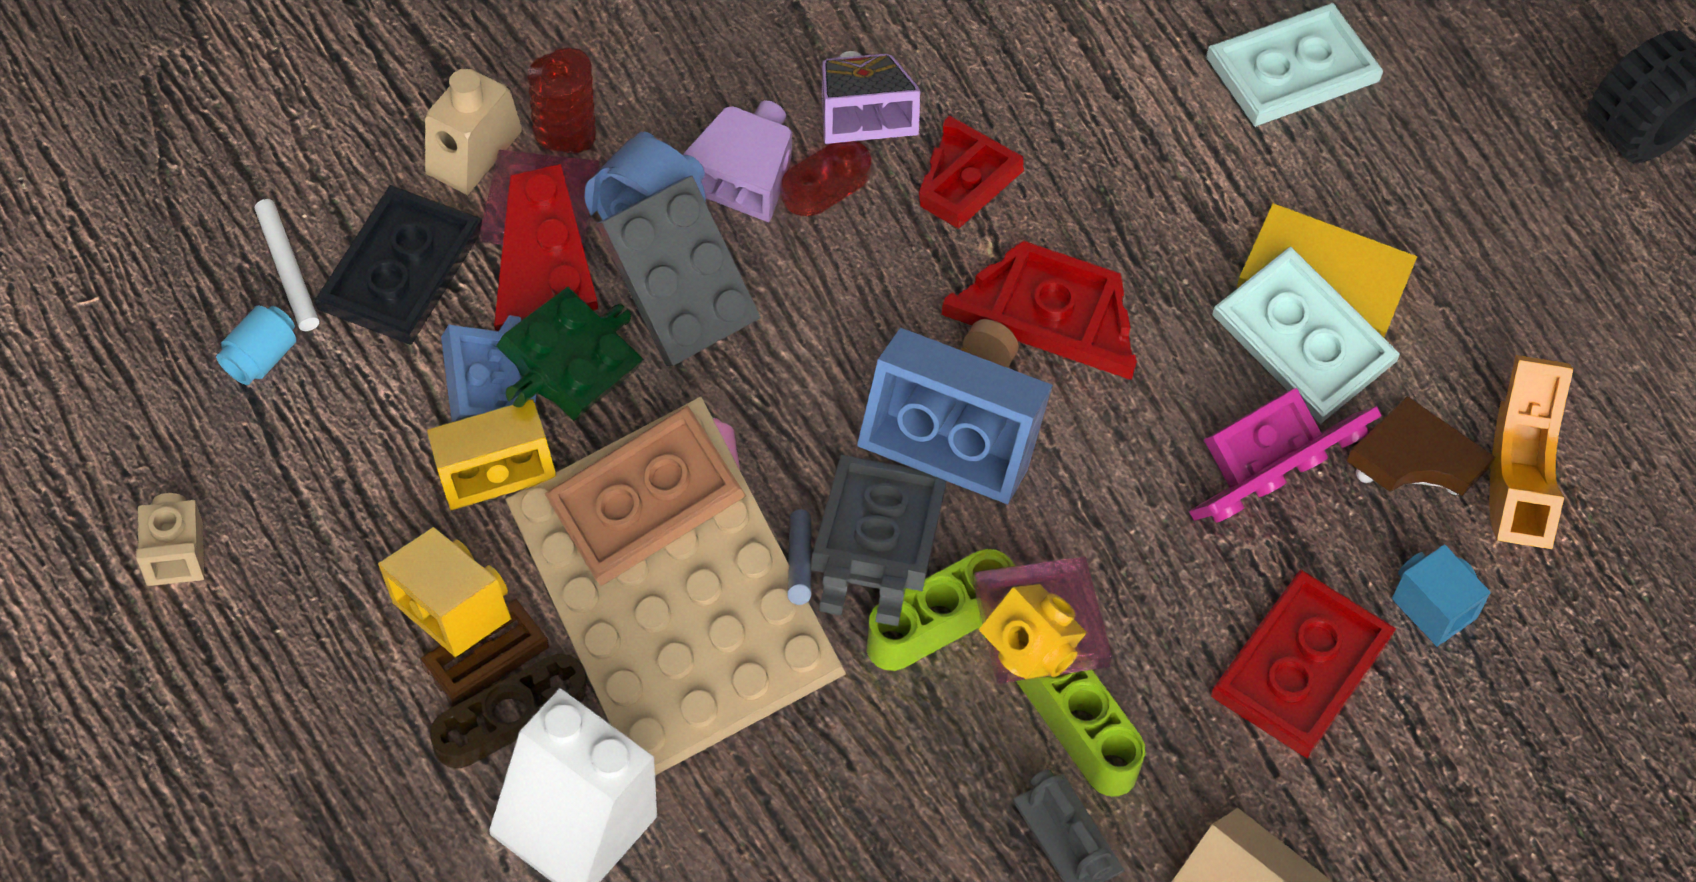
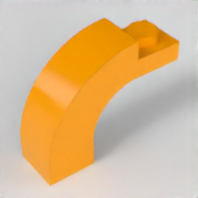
M1520 355L1515 356L1506 400L1500 403L1492 455L1495 456V459L1490 468V521L1493 533L1498 541L1546 549L1553 548L1564 496L1556 480V452L1560 425L1573 373V367L1570 363Z

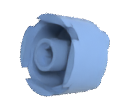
M639 132L632 139L628 140L587 182L585 187L586 206L591 216L597 211L600 217L605 219L688 176H693L704 201H706L705 190L701 181L705 176L702 165L694 157L680 154L673 147L657 140L648 132Z

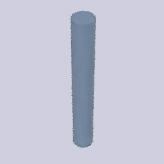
M803 509L792 512L789 519L788 563L790 566L788 569V598L796 605L807 603L811 597V515Z

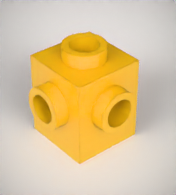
M1041 584L1013 587L979 628V631L1000 652L998 658L1004 667L1013 674L1025 679L1048 675L1056 677L1064 672L1078 655L1074 648L1087 634L1074 619L1076 613L1070 604L1058 595L1048 593Z

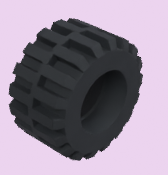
M1670 30L1659 34L1628 53L1605 76L1588 105L1587 120L1628 162L1639 164L1656 158L1678 145L1696 129V44L1680 30Z

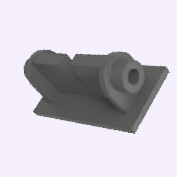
M1050 769L1043 770L1031 779L1030 782L1034 787L1033 789L1013 798L1015 806L1063 882H1106L1124 872V868L1064 774L1054 776Z

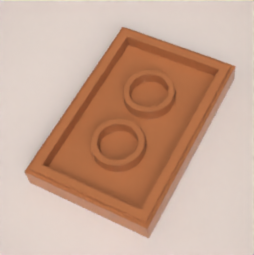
M687 405L545 493V496L594 578L602 586L745 497V494Z

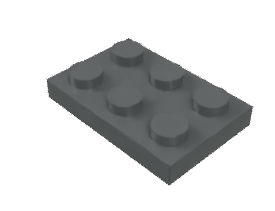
M693 176L684 177L596 223L666 366L678 364L761 318Z

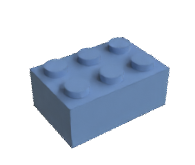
M900 327L878 358L857 446L1008 505L1028 471L1053 385Z

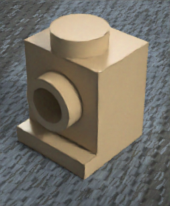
M164 493L156 496L152 500V504L138 506V549H136V559L147 586L204 580L203 521L195 500H186L184 496L176 493Z

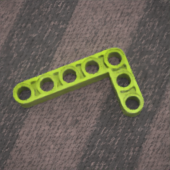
M994 549L977 551L926 578L923 591L906 589L898 626L875 622L879 604L874 607L869 616L866 652L869 659L877 667L884 670L897 671L906 668L968 633L979 629L1013 587L1026 586L1029 583L1012 560L1004 553ZM990 581L998 587L985 588L977 582ZM944 606L952 612L938 614L932 611L930 607ZM896 631L901 633L904 638L898 640L884 637L882 633ZM985 637L987 642L990 644V646L998 656L1000 652ZM1076 647L1074 648L1078 652L1076 659L1062 674L1056 677L1048 675L1025 679L1010 672L1089 784L1097 792L1106 796L1118 797L1127 794L1134 788L1145 757V743ZM1083 710L1090 713L1094 719L1083 721L1076 718L1071 712ZM1104 756H1119L1128 765L1123 767L1111 765L1104 759Z

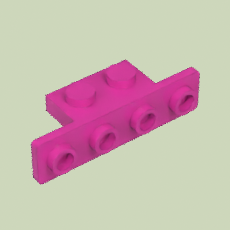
M1294 388L1284 392L1204 439L1229 487L1189 510L1191 517L1195 521L1212 516L1215 523H1218L1235 515L1245 508L1241 499L1254 491L1259 498L1277 490L1287 483L1283 474L1295 467L1301 473L1319 465L1329 458L1325 449L1337 442L1341 448H1344L1361 440L1369 433L1366 425L1381 417L1382 414L1378 407L1375 406L1354 413L1321 432L1298 389Z

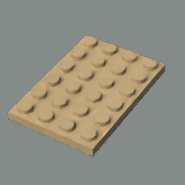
M702 397L556 472V477L539 485L523 489L505 499L610 725L654 756L655 775L846 675L810 603L796 605L789 600L788 569L790 565ZM688 405L742 488L745 497L600 586L545 496V493Z

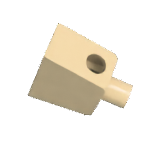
M460 69L450 76V87L428 110L425 117V172L430 177L469 195L522 132V127L511 92L506 86L472 69Z

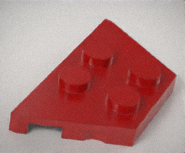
M1022 241L1005 253L1002 261L990 264L976 274L975 283L958 295L953 292L950 293L943 301L941 313L943 316L969 325H973L979 320H993L1006 326L1014 334L1018 342L1132 380L1137 361L1136 355L1132 354L1129 332L1131 327L1128 310L1123 305L1124 288L1121 273Z

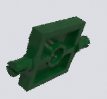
M569 287L555 295L504 333L496 345L515 364L522 377L506 389L507 400L510 402L518 396L512 405L522 407L533 396L540 394L554 402L575 421L632 375L644 360L616 333L617 330L630 322L631 314L627 309L619 315L625 306L616 304L601 317Z

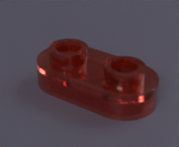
M857 141L831 143L793 166L782 178L781 198L784 206L792 213L800 216H814L824 212L862 188L868 182L871 174L872 160L870 152ZM810 182L813 183V185L806 186L802 185V183Z

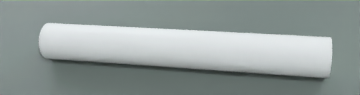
M263 199L256 203L254 209L298 327L302 331L313 330L319 325V319L276 205L271 199Z

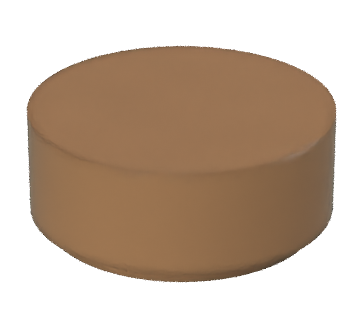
M985 319L975 322L963 339V347L967 348L970 354L1007 368L1018 352V342L1014 334L1006 326L993 320Z

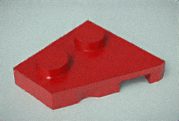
M949 115L943 123V137L939 148H934L930 159L931 170L924 176L919 190L920 207L959 229L1024 171L1023 156Z

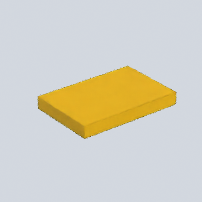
M1273 203L1241 272L1236 288H1239L1291 246L1385 338L1417 256Z

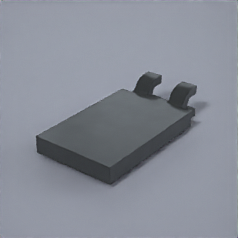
M845 455L840 456L812 556L811 570L824 573L822 584L824 589L820 601V612L842 615L848 583L880 589V601L875 622L898 626L906 588L923 591L947 481L910 467Z

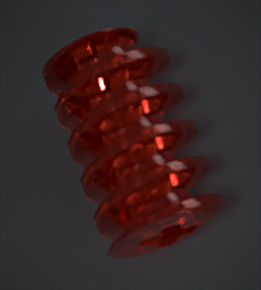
M569 47L557 49L534 60L528 68L527 81L529 83L528 92L530 108L532 110V132L535 140L544 148L565 153H580L589 150L596 139L592 64L589 57L580 49Z

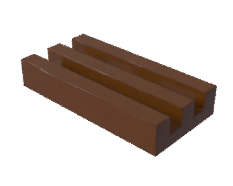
M517 599L506 604L511 620L466 651L516 620L519 625L494 641L489 640L474 650L472 655L446 671L442 668L457 658L442 645L420 658L422 668L427 675L433 677L434 684L440 692L443 691L445 693L447 701L452 707L476 695L549 648L548 638Z

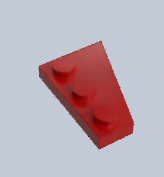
M561 164L511 175L494 321L495 331L501 329L509 315L521 317L522 321L566 287H569L592 310L599 309Z

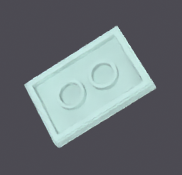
M1334 3L1211 45L1206 56L1254 127L1380 82L1383 69Z
M1291 246L1217 304L1212 314L1287 391L1294 388L1298 389L1311 415L1320 424L1395 364L1400 355Z

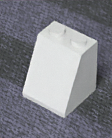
M559 688L519 732L490 826V835L551 882H600L657 818L654 756Z

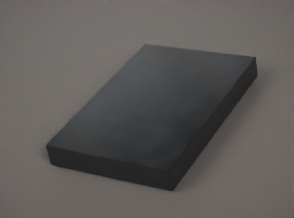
M389 185L316 297L317 310L412 345L483 231L482 218Z

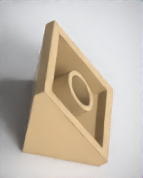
M1237 808L1210 826L1172 882L1332 881Z

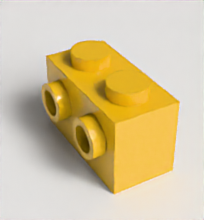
M533 399L528 400L522 407L510 405L427 429L436 467L450 511L533 487L556 477L546 436Z
M434 527L378 563L393 604L454 657H457L511 620L503 597L508 593V589L500 574L490 565L483 568L474 560L468 548L460 540L456 539L452 542Z

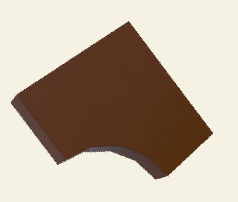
M1407 396L1352 448L1346 461L1389 492L1404 484L1425 482L1443 486L1463 496L1490 468L1495 456Z

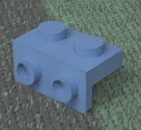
M509 315L499 331L448 325L441 336L452 422L510 406L518 397L516 396L509 402L505 392L509 386L515 384L522 377L515 364L496 345L504 333L521 322V317ZM536 395L531 398L534 400V403L536 401Z

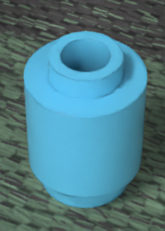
M259 305L255 306L221 342L222 350L216 356L218 363L232 378L242 384L249 385L254 379H262L296 343V336L292 331L295 328L294 322L284 311L275 306H270L269 308Z

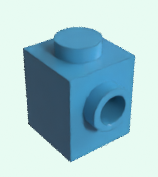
M1444 544L1428 556L1423 552L1414 555L1401 567L1398 572L1401 580L1392 600L1438 647L1478 618L1491 592L1477 578L1471 565L1464 559L1458 558Z

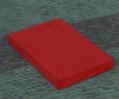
M1300 569L1213 687L1210 697L1308 759L1387 646L1396 628Z

